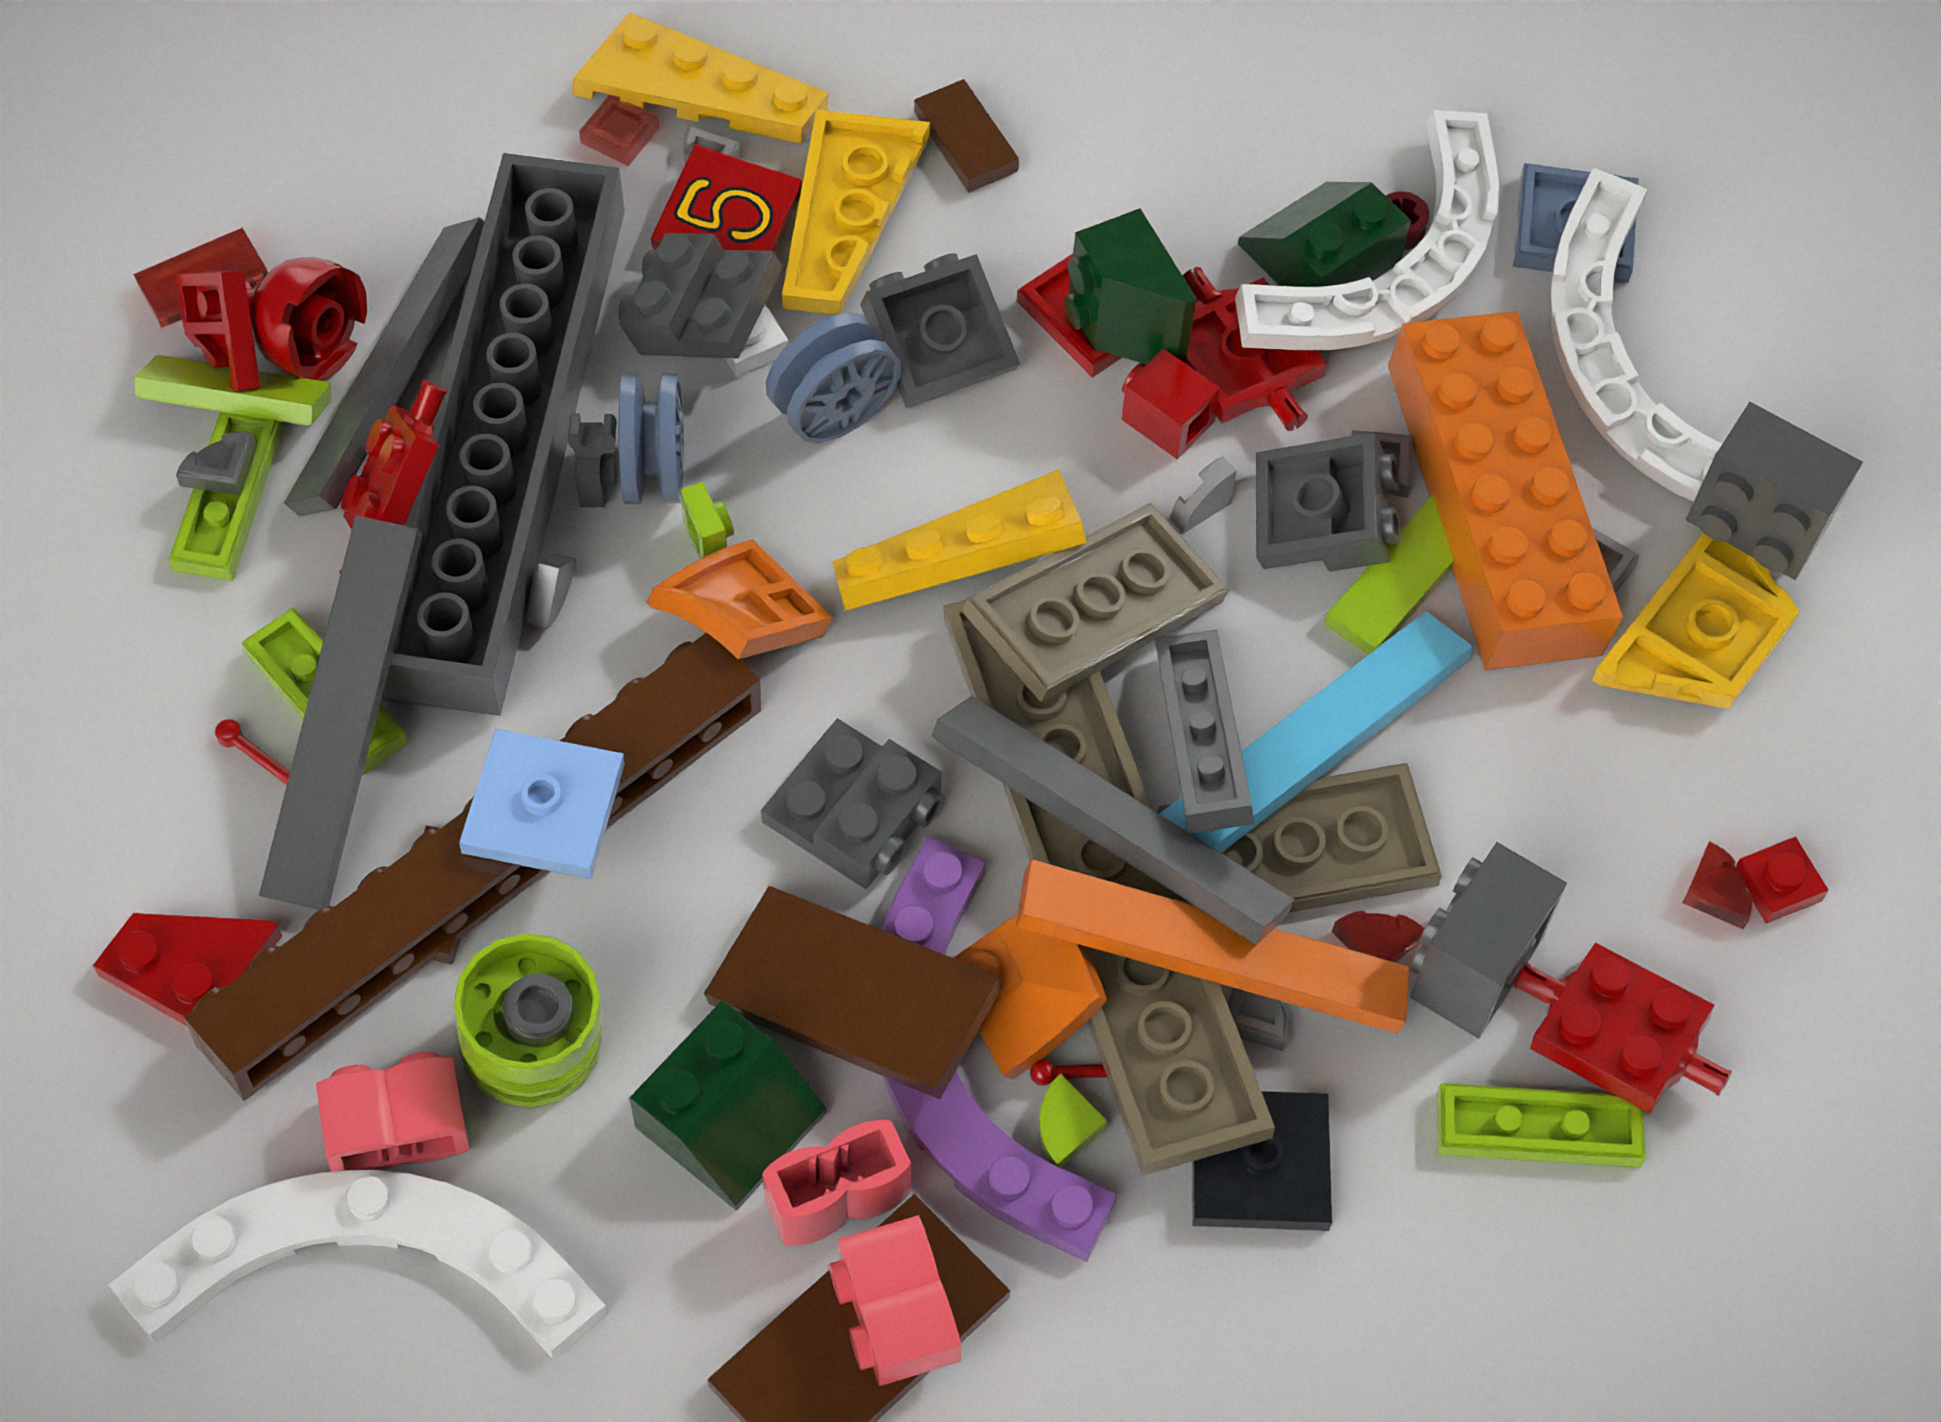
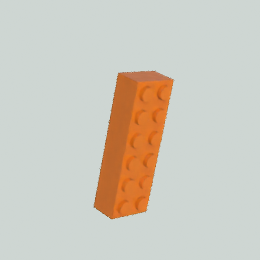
M1518 311L1403 323L1389 360L1388 368L1409 434L1412 436V444L1429 497L1433 494L1454 559L1452 564L1453 573L1484 670L1602 656L1623 615Z

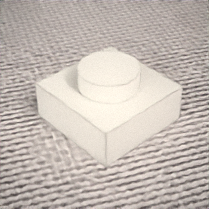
M766 304L739 359L725 358L736 377L775 361L789 344V340Z

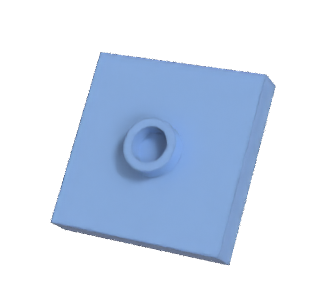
M495 728L459 842L461 853L592 879L624 769V754Z

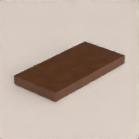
M768 886L705 990L704 995L712 1006L716 1007L723 1000L745 1019L940 1100L1000 993L1002 984L998 975Z
M913 1194L878 1227L919 1215L962 1343L1010 1298V1289ZM829 1270L711 1375L707 1381L709 1388L741 1422H876L930 1371L879 1386L873 1367L860 1370L849 1334V1328L859 1326L860 1323L852 1302L839 1304Z

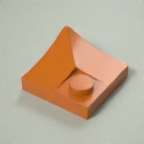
M753 539L718 550L684 567L653 587L646 602L653 609L678 616L705 631L728 649L738 660L823 637L833 618Z
M1018 913L953 957L998 975L1000 978L1002 989L978 1031L1002 1076L1011 1079L1028 1070L1035 1062L1043 1059L1066 1041L1107 1001L1099 975L1086 946L1016 927Z

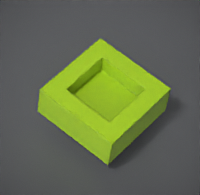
M703 481L681 488L680 497L683 523L699 558L701 559L726 548V538L734 535V529L723 501L720 500L713 503Z

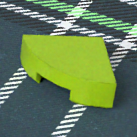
M1060 1074L1049 1086L1042 1100L1039 1115V1134L1042 1150L1048 1162L1062 1168L1106 1130L1107 1120Z

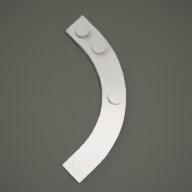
M1432 111L1426 123L1436 180V205L1432 223L1427 235L1408 255L1395 264L1391 272L1374 281L1367 277L1346 284L1324 287L1241 284L1235 297L1242 347L1286 350H1333L1357 347L1395 336L1400 333L1403 323L1425 321L1449 303L1466 284L1487 247L1493 220L1497 215L1499 177L1487 113Z
M1593 167L1561 236L1551 276L1550 317L1557 357L1567 383L1580 407L1598 432L1612 447L1644 475L1671 492L1694 502L1714 456L1722 443L1704 435L1685 423L1662 402L1657 405L1653 402L1638 383L1639 374L1625 351L1619 332H1615L1612 320L1611 306L1613 302V281L1616 262L1630 229L1644 203L1648 189Z
M338 1170L302 1175L264 1185L234 1197L196 1217L108 1284L115 1296L155 1344L214 1296L237 1280L263 1266L296 1255V1249L329 1242H337L338 1246L373 1245L399 1248V1245L436 1255L438 1261L444 1262L465 1273L489 1290L509 1309L553 1360L608 1314L605 1304L562 1256L535 1230L507 1210L475 1193L443 1181L409 1173L380 1170Z

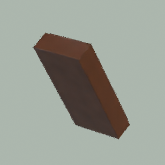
M965 79L914 99L915 115L920 121L930 122V137L968 192L1019 171V157Z

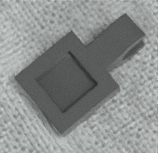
M572 413L570 415L568 443L573 448L576 457L575 479L580 507H605L606 484H616L618 461L617 448L615 447L617 420L613 414H604V425L603 422H581L579 413Z

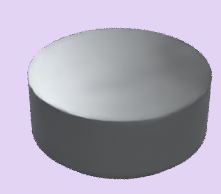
M546 974L524 976L515 981L504 996L503 1018L506 1029L515 1040L524 1045L543 1047L553 1044L566 1034L571 1025L573 1017L571 995L566 986L555 977Z

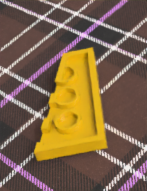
M631 12L625 16L573 77L574 96L593 100L595 93L599 92L620 97L621 106L644 110L646 103L677 109V118L699 122L700 118H722L728 120L729 129L799 144L805 140L813 129L816 109L828 110V92Z
M816 109L783 284L782 309L832 315L842 314L930 138V122Z
M1060 469L869 547L856 549L847 556L832 561L844 608L847 611L1086 544L1087 541L1081 518Z

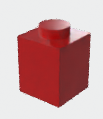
M1163 348L1147 365L1143 362L1137 364L1124 380L1122 385L1124 401L1121 420L1178 459L1215 422L1220 387Z

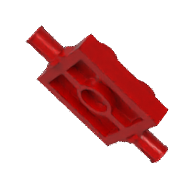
M1194 267L1193 272L1191 269L1186 271L1183 277L1197 298L1186 364L1220 387L1216 416L1220 422H1227L1258 407L1270 406L1287 431H1293L1294 426L1296 428L1302 426L1306 422L1308 415L1302 410L1291 393L1306 384L1324 377L1326 362L1317 350L1242 347L1235 302L1239 288L1217 291L1201 267ZM1264 277L1249 283L1252 285H1269Z
M422 380V385L410 411L391 404L385 420L379 418L373 424L366 441L365 451L369 454L363 471L360 476L353 475L342 496L341 509L345 511L343 517L351 529L355 515L405 525L439 447V444L433 438L432 431L435 425L432 423L445 394L448 392L442 386Z
M1596 942L1578 969L1566 976L1562 981L1534 968L1529 963L1524 965L1515 981L1514 988H1519L1549 1004L1547 1015L1533 1036L1531 1050L1649 1114L1652 1113L1665 1090L1679 1082L1683 1076L1720 1096L1732 1074L1731 1070H1727L1696 1053L1699 1036L1715 1006L1713 1003Z

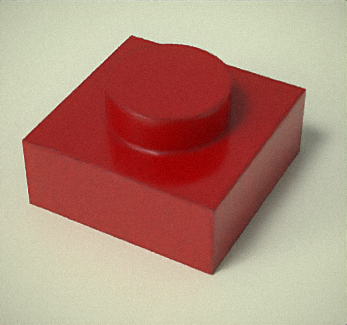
M1796 836L1740 858L1734 868L1736 875L1766 924L1822 902L1829 891Z

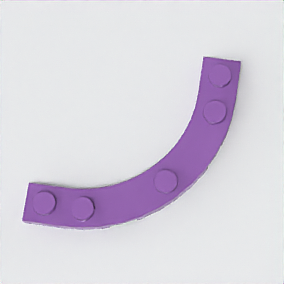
M927 836L897 891L885 918L882 930L946 955L955 930L985 875L986 861ZM957 1071L954 1073L940 1100L883 1076L897 1113L921 1151L925 1150L939 1168L955 1182L954 1186L965 1197L993 1217L1017 1230L1088 1262L1115 1206L1117 1193L1051 1164L1011 1139L988 1118L973 1100Z

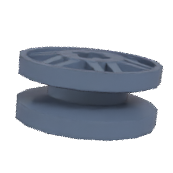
M846 312L830 316L805 329L784 348L773 362L767 376L766 395L783 414L788 415L789 425L805 442L823 443L840 438L860 427L881 409L893 394L901 377V360L884 341H879V333L863 314Z
M678 373L662 374L658 387L657 402H645L644 391L638 374H622L618 446L621 489L625 504H641L647 476H658L660 491L665 504L681 503L680 489L683 488L684 418Z

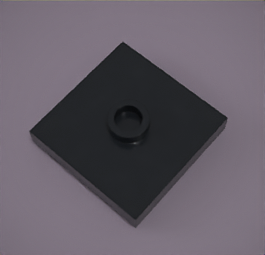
M1261 1091L1275 1126L1273 1138L1192 1161V1226L1329 1231L1332 1225L1328 1094Z

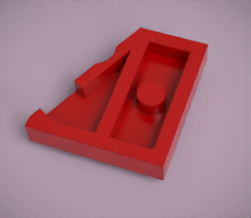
M244 270L176 274L182 322L186 337L195 347L201 348L205 358L214 368L230 367V387L234 391L261 388L250 317L254 303V293L251 285L245 281Z
M132 913L93 964L97 975L187 1026L184 1017L193 1011L196 1002L204 994L216 987H226L248 971L252 961L264 950L275 946L281 939L282 934L279 926L270 920Z

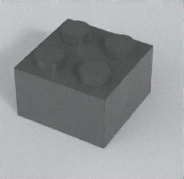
M1749 401L1715 454L1686 517V521L1699 527L1708 537L1724 541L1752 556L1763 567L1781 572L1796 580L1829 527L1863 461Z
M1498 842L1495 843L1483 862L1472 857L1453 888V892L1456 895L1447 910L1439 907L1421 935L1419 942L1422 943V946L1410 966V970L1418 974L1410 998L1479 1039L1515 984L1520 971L1529 962L1543 940L1567 882Z

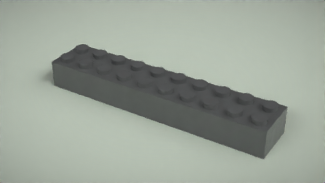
M503 153L440 383V386L448 392L445 394L432 423L435 425L432 431L433 438L439 444V447L404 525L419 529L423 535L381 700L501 716L528 607L535 565L539 562L566 453L569 418L572 413L576 412L625 213L620 168Z

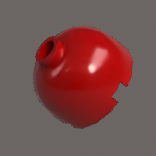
M300 257L286 260L274 267L254 291V303L250 313L254 342L266 360L290 375L303 379L324 381L340 371L357 347L358 343L349 338L353 332L355 321L365 324L367 294L360 276L338 263L316 257Z

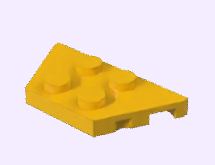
M1702 533L1596 668L1592 681L1600 686L1730 709L1793 626L1800 611L1785 589L1773 581L1770 573L1771 570L1763 567L1755 558L1730 544L1714 540Z

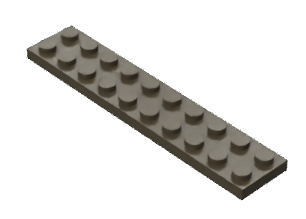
M966 600L944 605V622L971 696L1153 810L1100 670L1049 699L1040 702L962 612ZM1003 784L1030 860L1033 859L1189 904L1187 900ZM1086 946L1107 998L1103 1006L1087 1022L1142 1176L1272 1139L1275 1126L1221 985Z

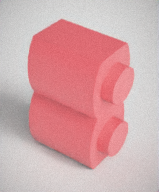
M428 1051L416 1052L403 1057L399 1064L385 1070H372L365 1065H349L335 1070L330 1078L316 1083L326 1159L331 1172L338 1170L383 1171L401 1163L431 1162L456 1156L470 1150L454 1059L451 1056H439L437 1053Z
M871 1120L854 1125L836 1136L827 1147L809 1146L793 1150L776 1159L762 1173L766 1206L783 1245L788 1246L806 1245L819 1241L840 1228L847 1218L866 1219L884 1214L898 1206L911 1192V1162L892 1120Z
M919 1215L838 1239L839 1261L829 1263V1270L839 1304L852 1302L860 1323L859 1326L849 1328L851 1343L860 1370L873 1367L878 1384L882 1386L961 1362L962 1345Z

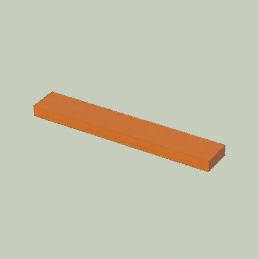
M1033 859L1030 860L1024 871L1016 927L1393 1033H1398L1406 1023L1409 966L1275 928L1258 944H1254L1201 909L1188 903Z

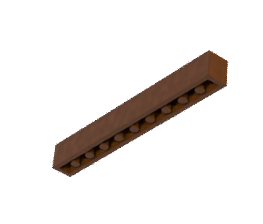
M705 633L693 643L687 641L677 646L669 654L665 663L644 679L639 677L628 682L619 691L615 700L595 715L587 714L574 722L568 729L565 737L560 741L624 754L625 765L607 827L760 713V679L721 643L708 633ZM472 797L461 814L442 828L435 827L424 832L413 843L410 851L389 867L382 866L371 871L360 882L357 890L336 906H326L318 910L308 919L303 930L280 947L272 946L261 952L252 961L248 971L226 987H216L204 994L196 1002L193 1011L184 1017L193 1041L239 1097L246 1101L434 959L436 951L454 937L458 941L549 871L462 854L459 842L474 798Z

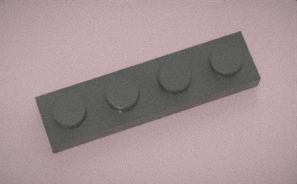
M1217 629L1155 639L1188 834L1254 824L1252 803Z

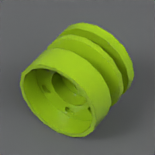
M523 933L497 939L472 957L458 978L453 1005L464 1068L480 1091L504 1105L536 1108L560 1102L582 1087L598 1060L601 1043V1007L594 971L580 953L554 937ZM531 974H546L555 977L566 986L572 999L573 1017L568 1031L557 1042L543 1047L527 1046L515 1040L506 1029L503 1018V999L507 990L515 981Z

